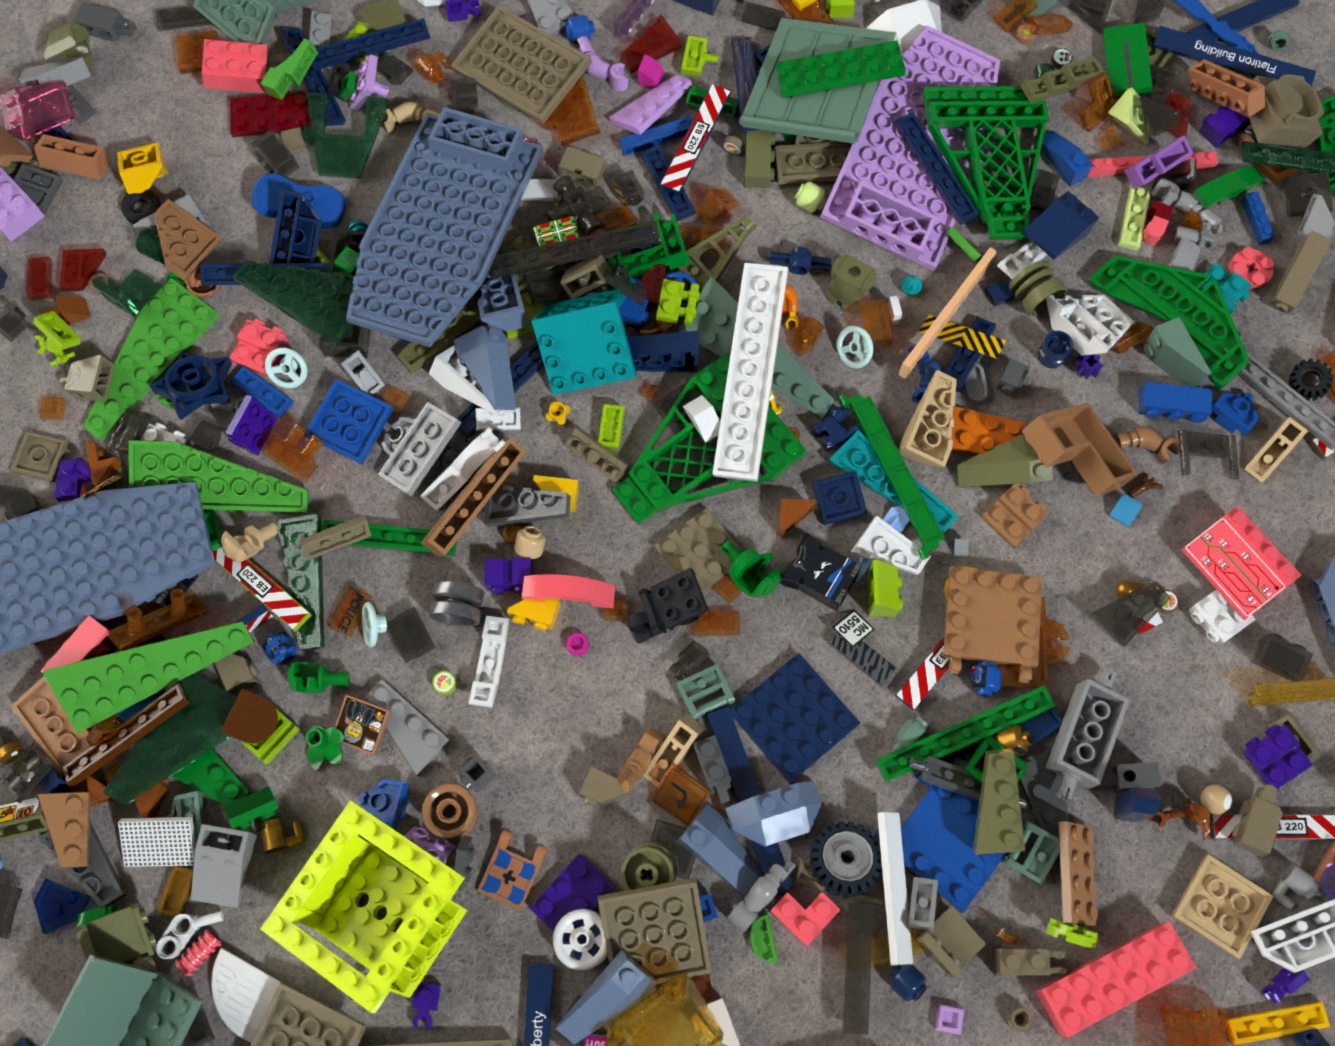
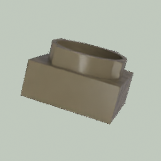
M1287 74L1279 79L1257 76L1253 79V81L1265 85V108L1249 117L1258 143L1306 148L1323 134L1318 119L1325 113L1317 93L1305 81L1304 76Z

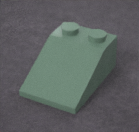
M1180 317L1156 326L1143 344L1146 356L1150 357L1155 365L1184 386L1199 388L1211 374L1209 367Z

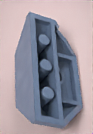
M814 781L792 784L751 797L727 807L725 811L733 833L766 847L810 833L822 803Z

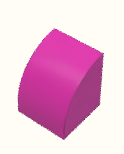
M644 55L638 69V85L654 89L660 85L664 76V70L659 62L648 55Z

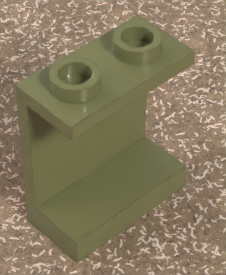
M136 903L78 926L76 933L86 961L90 954L122 963L147 952L149 956L153 955V946H156L157 942L153 931L147 932L145 923L149 922L145 909H139Z

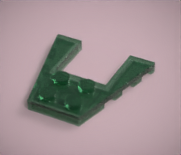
M307 92L318 174L328 177L361 179L389 105L388 98L367 97L363 136L325 134L329 96L324 93Z

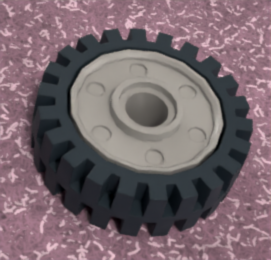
M844 821L839 822L837 825L833 823L828 828H824L815 839L810 853V868L813 869L812 874L814 878L817 877L818 879L817 883L820 886L824 885L827 892L833 891L836 896L841 894L843 897L849 898L851 895L856 897L860 893L867 892L879 878L882 871L880 845L877 844L878 839L876 836L872 837V832L869 829L865 831L863 825L858 824V826H855L854 822L850 821L848 824H845ZM841 856H849L852 863H845Z

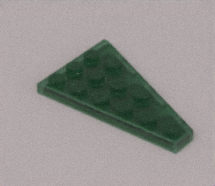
M246 260L233 275L236 282L335 347L340 344L355 326L348 323L346 319L350 295L353 291L354 275L340 272H334V274L325 273L317 269L307 270L294 266L279 267L273 266L270 263L259 264L255 261Z
M194 673L176 682V684L180 683L184 686L190 703L136 742L103 791V794L126 806L136 800L141 794L150 791L152 787L161 781L169 779L183 770L189 763L200 759V756L231 739L232 737L220 733L237 696Z

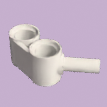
M222 911L201 917L189 914L177 915L156 945L157 954L164 959L180 958L186 950V944L192 936L198 933L200 927L224 920ZM188 919L190 927L186 932H183L182 924ZM173 941L175 943V950L172 954H169L167 946Z

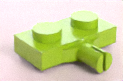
M688 36L681 74L701 77L702 69L706 62L718 64L719 55L707 53V38Z

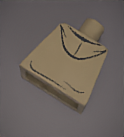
M102 355L75 361L70 365L68 375L60 378V385L65 391L79 400L106 402L115 365Z

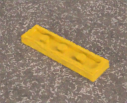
M1323 1001L1224 1019L1231 1045L1296 1034L1313 1028L1318 1030L1330 1027Z

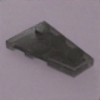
M1151 581L1090 613V615L1120 646L1125 647L1171 597L1156 581Z

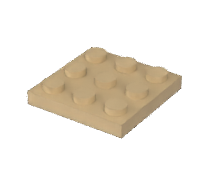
M1207 854L1202 859L1171 917L1238 960L1243 955L1252 938L1250 932L1257 929L1274 896Z

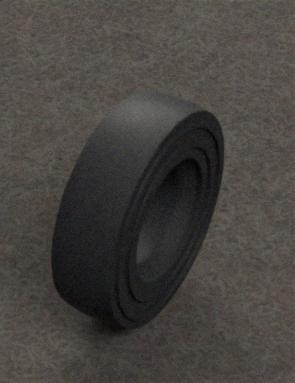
M145 190L138 194L127 193L121 202L122 213L132 224L152 215L161 206L157 196L150 190ZM146 201L149 204L146 211L142 213L134 212L133 208L137 202Z

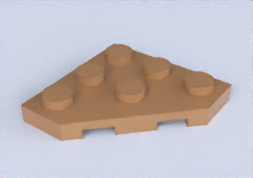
M167 199L155 212L154 217L166 268L185 281L218 246L222 237L170 199Z

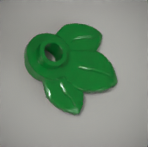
M314 726L307 732L306 742L309 745L307 759L314 770H319L324 761L332 764H340L342 762L343 751L339 745L345 739L342 731L335 727L326 729L323 726ZM318 734H320V741L317 739Z

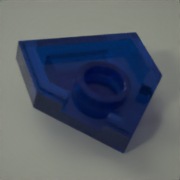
M45 878L34 899L43 934H49L60 927L78 921L79 914L85 910L91 896Z

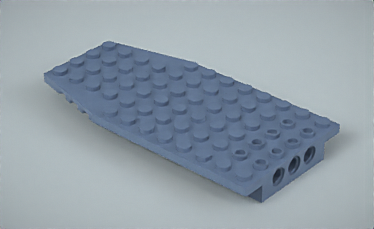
M443 107L439 116L426 113L360 243V255L357 259L353 291L350 295L346 316L347 322L431 347L483 284L543 153V146L524 141L523 132L520 128Z
M195 482L103 490L84 498H77L1 522L0 654L75 631L88 616H91L100 623L136 610V606L146 601L148 603L155 599L156 595L164 590L176 587L177 583L185 578L190 579L213 566L215 560L198 485Z

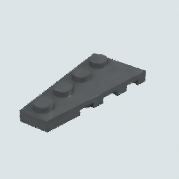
M1050 749L1021 759L1028 767L1019 782L1038 827L1059 838V822H1070L1067 802L1061 800L1063 796L1061 798L1056 796L1062 776L1045 768L1052 750Z
M90 823L89 866L66 868L100 907L109 906L127 894ZM50 831L39 836V840L46 844L51 853L58 859Z

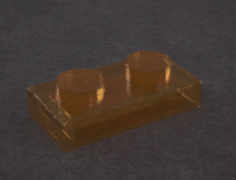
M1141 322L1132 325L1110 350L1118 354L1127 352L1134 345L1146 341L1153 331V327Z

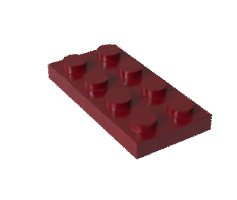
M309 92L287 93L282 100L271 95L230 98V133L232 137L276 134L299 127L302 128V131L313 130V100Z

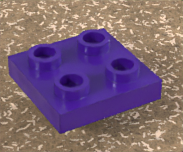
M246 395L225 434L229 436L228 440L231 443L258 456L278 418L255 398Z

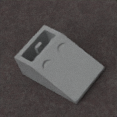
M202 824L195 848L191 900L239 908L257 835L250 832Z

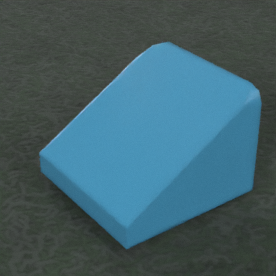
M1122 494L1110 512L1109 517L1129 527L1143 504L1126 494Z

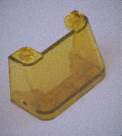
M683 972L647 996L642 1002L616 1018L608 1028L605 1046H719L723 1040V1031L691 977L686 972Z

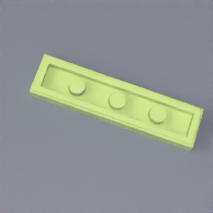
M1154 179L1135 189L1130 184L1117 246L1139 250Z

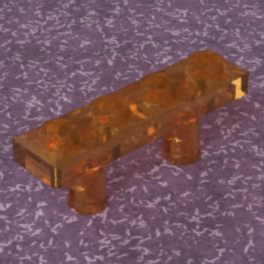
M174 589L170 592V605L142 616L139 608H129L126 611L128 623L108 631V636L119 651L126 650L205 615L206 607L195 594L185 598V592L182 589Z

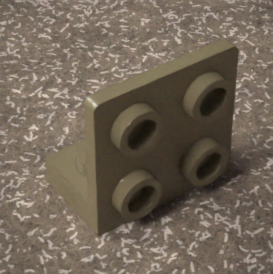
M949 907L935 920L934 931L925 930L916 939L942 970L953 979H956L963 972L962 968L986 944L953 907Z

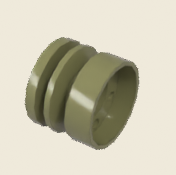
M1040 260L1026 267L1009 284V289L1015 293L1016 299H1023L1021 306L1030 317L1037 316L1048 310L1046 301L1048 296L1054 295L1055 299H1062L1067 293V287L1058 277L1052 278L1055 271L1050 268L1047 260Z

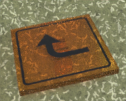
M673 763L650 798V801L688 827L712 791Z

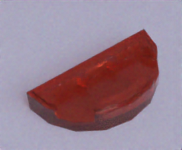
M656 265L655 268L650 269L648 272L646 271L641 280V291L645 299L657 306L659 305L666 265Z

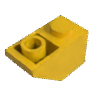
M545 598V601L525 599L509 607L507 613L509 618H512L511 621L516 624L524 625L526 622L532 624L533 628L540 631H546V629L553 630L561 603L559 599Z

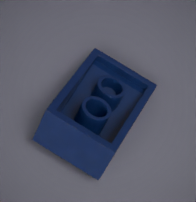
M1067 191L1039 215L1023 231V234L1055 260L1086 237L1100 217L1078 200L1075 195Z

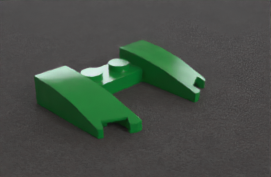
M659 213L653 214L662 243L658 246L622 257L613 228L609 229L610 231L608 232L611 238L604 244H601L598 240L595 241L598 253H601L611 268L607 281L610 290L626 286L630 277L633 278L667 265L672 270L690 264L674 213L671 214V220H660Z

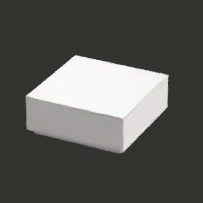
M892 296L889 297L887 310L891 325H896L900 323L902 310L898 297Z

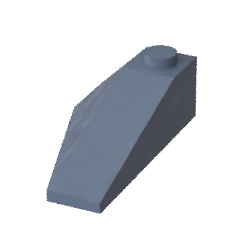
M510 252L496 255L486 275L485 282L482 284V294L478 300L481 320L506 332L528 327Z
M480 326L455 339L453 343L459 361L462 364H466L470 370L469 375L472 379L476 378L482 387L481 392L494 410H515L516 403L508 348L503 330L497 327Z

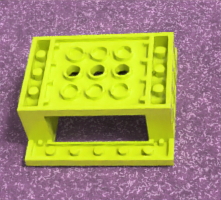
M350 800L267 918L261 930L369 1012L375 1014L390 991L410 998L468 911L451 899L465 878ZM368 894L369 901L367 905L360 907V898ZM386 907L387 914L385 918L378 920L377 913L379 909ZM404 920L398 930L395 931L397 922ZM301 923L326 937L368 968L370 971L367 976L296 924Z

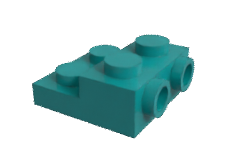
M1215 263L1205 273L1212 275L1211 280L1200 289L1202 291L1216 278L1230 314H1232L1238 307L1236 303L1239 300L1243 303L1251 294L1249 289L1252 284L1235 272L1231 275Z

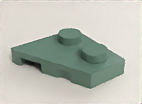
M202 791L176 795L172 804V812L168 816L192 817L195 841H198L201 825H205Z

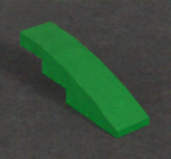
M1250 165L1195 189L1193 195L1207 209L1216 203L1219 205L1228 199L1233 200L1260 185L1265 180Z

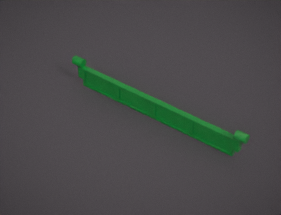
M846 394L839 396L838 400L843 408L851 406L923 545L917 549L921 560L929 558L928 552L939 548L938 542L944 540L945 537L870 396L862 398L861 394L851 398H847Z

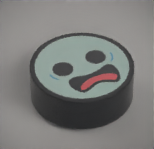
M1064 48L1055 50L1051 57L1052 65L1057 69H1061L1064 64L1071 63L1073 59L1072 53Z

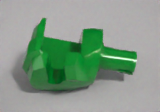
M727 540L722 545L723 547L720 550L733 561L729 569L730 577L741 591L753 598L766 596L775 591L781 580L779 568L773 569L768 574L764 573L765 565L774 558L771 552L760 555L753 547L742 552L731 540Z

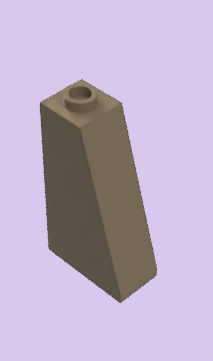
M1312 230L1299 242L1270 302L1275 305V309L1286 313L1296 308L1332 239Z

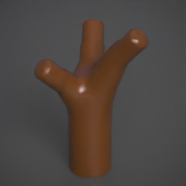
M1145 473L1143 480L1137 486L1130 489L1128 494L1131 498H1134L1146 490L1162 489L1163 485L1153 483L1156 480L1154 477L1148 480L1149 474Z

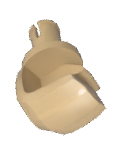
M270 523L258 530L252 525L245 528V535L232 537L225 531L221 537L223 552L228 558L237 563L245 561L264 548V541L279 536V529L275 523Z

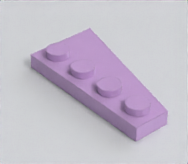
M675 74L610 116L611 124L641 135L692 87L691 80Z

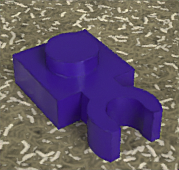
M465 0L445 1L448 22L467 20L468 14L473 16L481 15L480 7L474 8L475 6H480L479 0H470L466 3Z
M1282 968L1278 975L1272 979L1273 984L1266 986L1261 992L1266 1000L1272 999L1276 1004L1283 999L1286 993L1293 994L1310 979L1303 970L1293 973Z
M420 983L414 991L412 1008L419 1009V1011L413 1018V1027H418L419 1020L425 1018L427 1020L426 1029H431L433 1019L430 1015V1010L438 1011L442 985Z

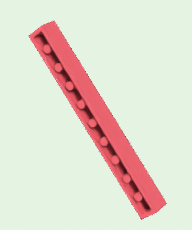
M1216 152L1194 153L1167 172L1213 170L1218 164ZM1147 156L1089 159L1093 166L1087 177L1126 175L1124 170Z

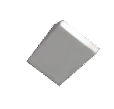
M969 538L954 539L952 543L954 557L968 556Z

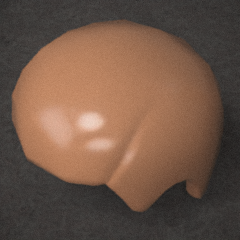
M197 267L185 280L188 291L202 299L213 296L220 286L201 285L200 267Z

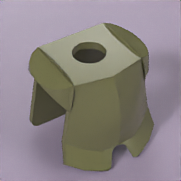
M70 22L48 33L46 36L44 59L49 60L60 55L62 56L61 61L83 56L89 71H91L94 59L89 47L90 36L88 31L78 23Z
M842 255L834 262L831 270L832 280L824 291L832 305L837 301L842 303V311L852 312L860 310L862 294L868 290H873V285L877 278L876 271L850 255Z

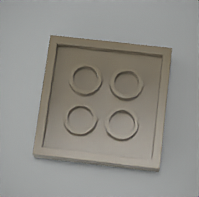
M708 507L654 545L656 552L675 575L689 568L693 569L702 593L729 575V569L733 561L720 550L723 547L722 545L727 540H731L739 549L740 547Z

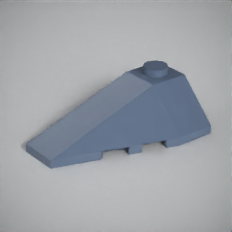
M708 803L677 840L678 843L743 898L746 897L759 877H762L736 834L732 832L727 820Z
M621 950L555 1028L569 1041L576 1044L642 1002L659 981Z

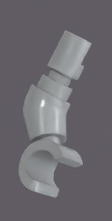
M1160 179L1151 192L1154 197L1162 199V203L1169 206L1172 204V206L1187 215L1192 210L1203 225L1209 222L1212 225H1218L1223 221L1211 209H1205L1192 193L1180 190L1170 180Z
M789 861L784 867L774 864L770 868L769 874L767 873L764 877H759L745 899L740 901L727 917V920L740 932L744 933L757 918L759 912L778 893L777 889L780 883L792 872L795 864Z

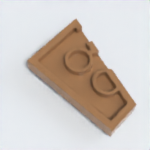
M91 792L38 794L61 868L89 866Z

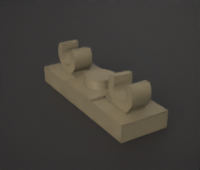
M579 427L574 429L565 444L567 448L616 484L620 482L630 465Z
M356 514V519L348 521L346 518L344 523L325 529L320 533L314 530L312 531V536L305 538L304 535H301L299 542L305 559L308 561L371 536L366 517Z

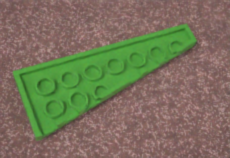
M240 621L49 668L42 673L78 734L253 643L254 640L245 623Z

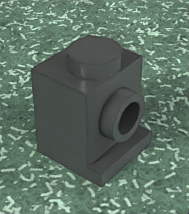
M1010 359L997 389L1007 396H1013L1016 389L1020 390L1022 388L1030 366Z

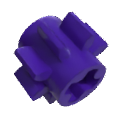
M1080 354L1074 364V367L1078 368L1077 375L1084 376L1085 380L1091 375L1096 378L1099 370L1104 366L1099 360L1101 356Z

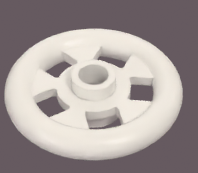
M578 909L567 913L557 923L553 933V948L556 956L564 965L574 970L583 971L592 969L605 960L608 953L600 914L588 909ZM583 919L585 926L574 929L573 921ZM595 924L601 932L597 937H594L593 932L590 930ZM564 933H571L570 944H563ZM579 935H585L587 937V941L585 944L578 943L577 939ZM595 943L600 949L596 955L592 956L588 951ZM572 949L582 952L580 960L570 956Z

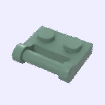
M718 664L676 683V687L690 716L696 721L700 719V716L727 703L731 705L736 702ZM720 689L722 690L723 696L695 708L694 701Z
M1024 819L1022 823L1024 844H1026L1032 832L1039 836L1023 865L1016 862L1021 851L1009 852L1008 856H1004L1002 862L1042 885L1060 852V839Z

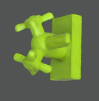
M54 311L34 317V324L46 335L43 337L35 335L34 337L39 341L40 345L38 354H44L45 349L54 353L56 360L49 363L52 367L57 364H65L69 361V358H73L75 356L74 352L65 355L63 350L79 345L81 337Z

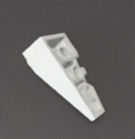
M455 346L435 357L429 375L444 388L497 416L507 411L494 410L481 392V385L476 378L472 379L469 375L470 370L466 364H462L459 361Z

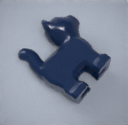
M834 405L829 409L828 417L824 418L819 424L816 423L812 426L811 431L816 437L821 434L826 435L822 437L823 442L821 443L826 452L832 449L833 446L842 444L854 432L860 429L858 425H851L845 430L839 424L847 418L849 409L845 410L843 407Z

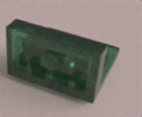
M134 269L118 287L111 283L107 285L100 280L94 287L108 302L135 317L162 288V285Z

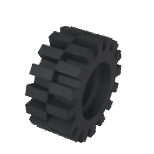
M1309 358L1307 362L1302 360L1300 364L1294 367L1289 377V386L1308 401L1310 398L1315 401L1318 397L1320 399L1324 397L1333 383L1334 374H1331V367L1327 369L1328 364L1326 362L1323 365L1320 364L1321 360L1319 359L1316 362H1313V358ZM1306 373H1314L1319 377L1320 382L1315 387H1309L1303 383L1302 376Z

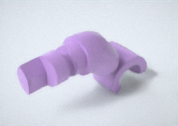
M586 36L579 37L577 39L580 45L578 51L586 54L592 60L586 72L592 77L604 80L609 78V85L615 91L626 90L628 78L624 75L625 64L619 63L611 66V64L601 60L596 55Z

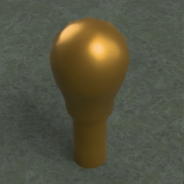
M1122 580L1116 585L1115 592L1122 600H1129L1146 589L1148 592L1157 591L1160 586L1157 581L1141 583Z

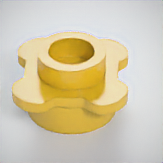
M554 401L550 404L549 412L546 413V419L563 425L566 423L567 414L571 411L570 407Z

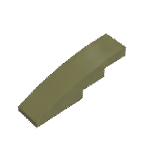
M1096 57L1066 63L1061 69L1045 72L1040 78L1025 81L1021 88L1029 103H1033L1075 89L1102 77L1105 73Z

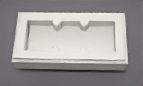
M483 408L475 409L476 431H485L489 426L493 429L492 431L521 430L520 408L507 410L499 416Z

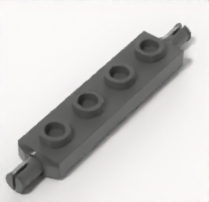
M931 756L925 758L924 762L913 757L910 759L909 767L922 772V781L979 801L982 783L965 771L964 768ZM1019 797L1020 808L1026 809L1028 800Z

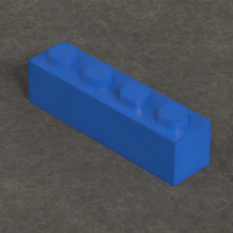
M1258 191L1246 193L1241 202L1258 245L1271 243L1275 238V234Z

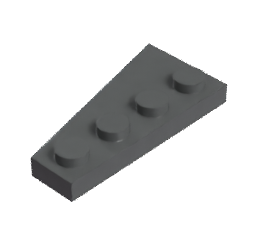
M507 485L499 486L486 503L484 524L487 527L567 518L570 515L571 496L564 492L536 491L524 487L519 489Z

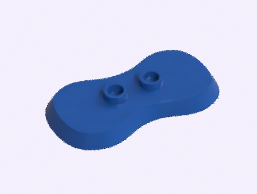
M273 173L259 177L253 186L251 193L252 206L259 214L265 217L277 218L281 189L303 193L321 217V229H331L338 226L345 214L346 201L344 195L338 189L329 185L304 186L291 181L285 176Z

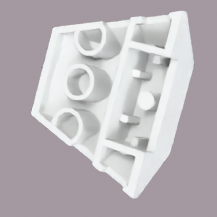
M918 0L887 9L866 29L896 32L893 41L898 40L900 51L903 55L927 25L942 32L940 6L928 0Z
M1050 295L1046 298L1052 329L1067 333L1073 341V348L1081 355L1107 353L1134 323L1127 314L1105 295H1082L1080 299H1073L1070 295H1065L1063 299H1055L1054 295Z

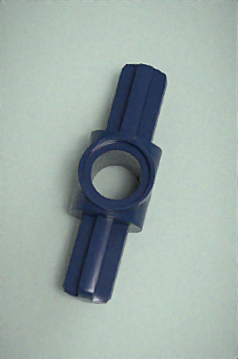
M796 247L791 250L790 254L770 252L769 256L770 264L789 266L790 272L798 275H805L810 272V269L829 271L832 263L830 258L812 256L811 251L804 247Z

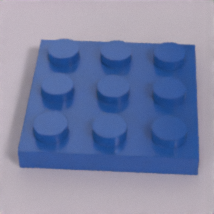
M335 379L305 431L304 436L363 465L394 408L373 396Z

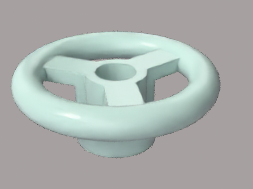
M859 326L844 328L838 335L836 342L838 356L850 368H862L867 365L873 355V342L867 331ZM854 332L853 339L849 345L843 346L845 336L848 333ZM851 352L856 354L861 361L853 362L844 353Z
M277 348L271 351L265 360V371L269 379L282 388H296L307 377L308 370L305 360L298 352L292 349ZM286 354L278 366H271L272 360L277 355ZM299 365L301 368L300 376H298L295 372L298 369ZM275 373L288 375L293 382L282 381L275 376Z
M371 602L364 603L362 609V629L368 647H374L377 643L378 633H383L387 630L385 614L376 615L375 608Z

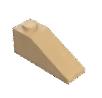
M1287 417L1244 470L1263 483L1308 430L1291 417Z
M688 714L679 719L651 760L643 777L660 789L665 779L667 778L668 780L675 771L672 769H676L692 749L693 743L697 742L706 727Z

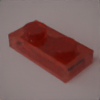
M50 257L28 259L27 297L30 300L52 298V259Z

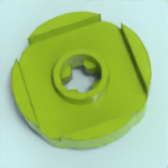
M1050 917L1046 929L1047 934L1058 938V935H1061V938L1066 939L1067 942L1096 948L1097 932L1088 930V927L1073 924L1072 926L1063 923V920Z

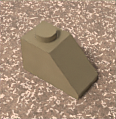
M230 654L215 662L226 691L232 695L240 692L242 688L246 689L259 683L256 678L259 672L253 662L250 663L244 657Z
M591 767L579 794L583 797L584 803L596 807V804L603 806L634 793L635 785L624 794L616 777Z

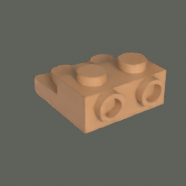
M1016 484L1007 490L981 517L1013 549L1048 515L1045 512L1046 507L1041 502H1034L1029 497V491L1024 486L1018 487Z

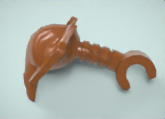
M1189 797L1186 798L1188 804L1185 809H1171V811L1159 809L1158 813L1155 814L1161 817L1158 822L1159 827H1163L1166 821L1171 818L1187 817L1189 821L1202 828L1203 841L1207 839L1210 832L1209 810L1202 804L1192 803ZM1153 816L1147 817L1149 821L1153 818Z

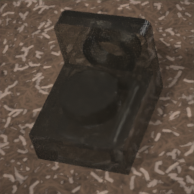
M7 304L4 307L8 313L0 320V334L12 342L30 324L24 319L26 317L25 313L18 307L13 309Z

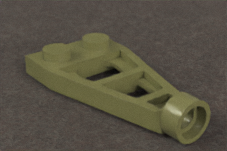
M744 215L740 220L690 248L687 251L690 264L678 267L681 272L688 273L696 280L699 285V292L701 293L710 277L716 281L720 279L747 236L757 227ZM727 235H732L735 238V243L728 251L724 252L718 246V242ZM710 249H715L720 254V259L714 268L708 269L700 261V256Z

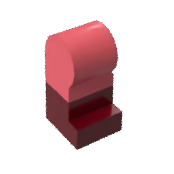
M1155 200L1153 201L1147 212V217H1150L1151 220L1142 235V240L1146 244L1155 245L1159 242L1166 230L1174 207Z

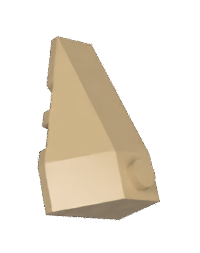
M939 370L935 371L898 447L903 457L915 463L941 468L945 467L953 448L951 437L952 428L954 427L953 406L955 405L957 379Z

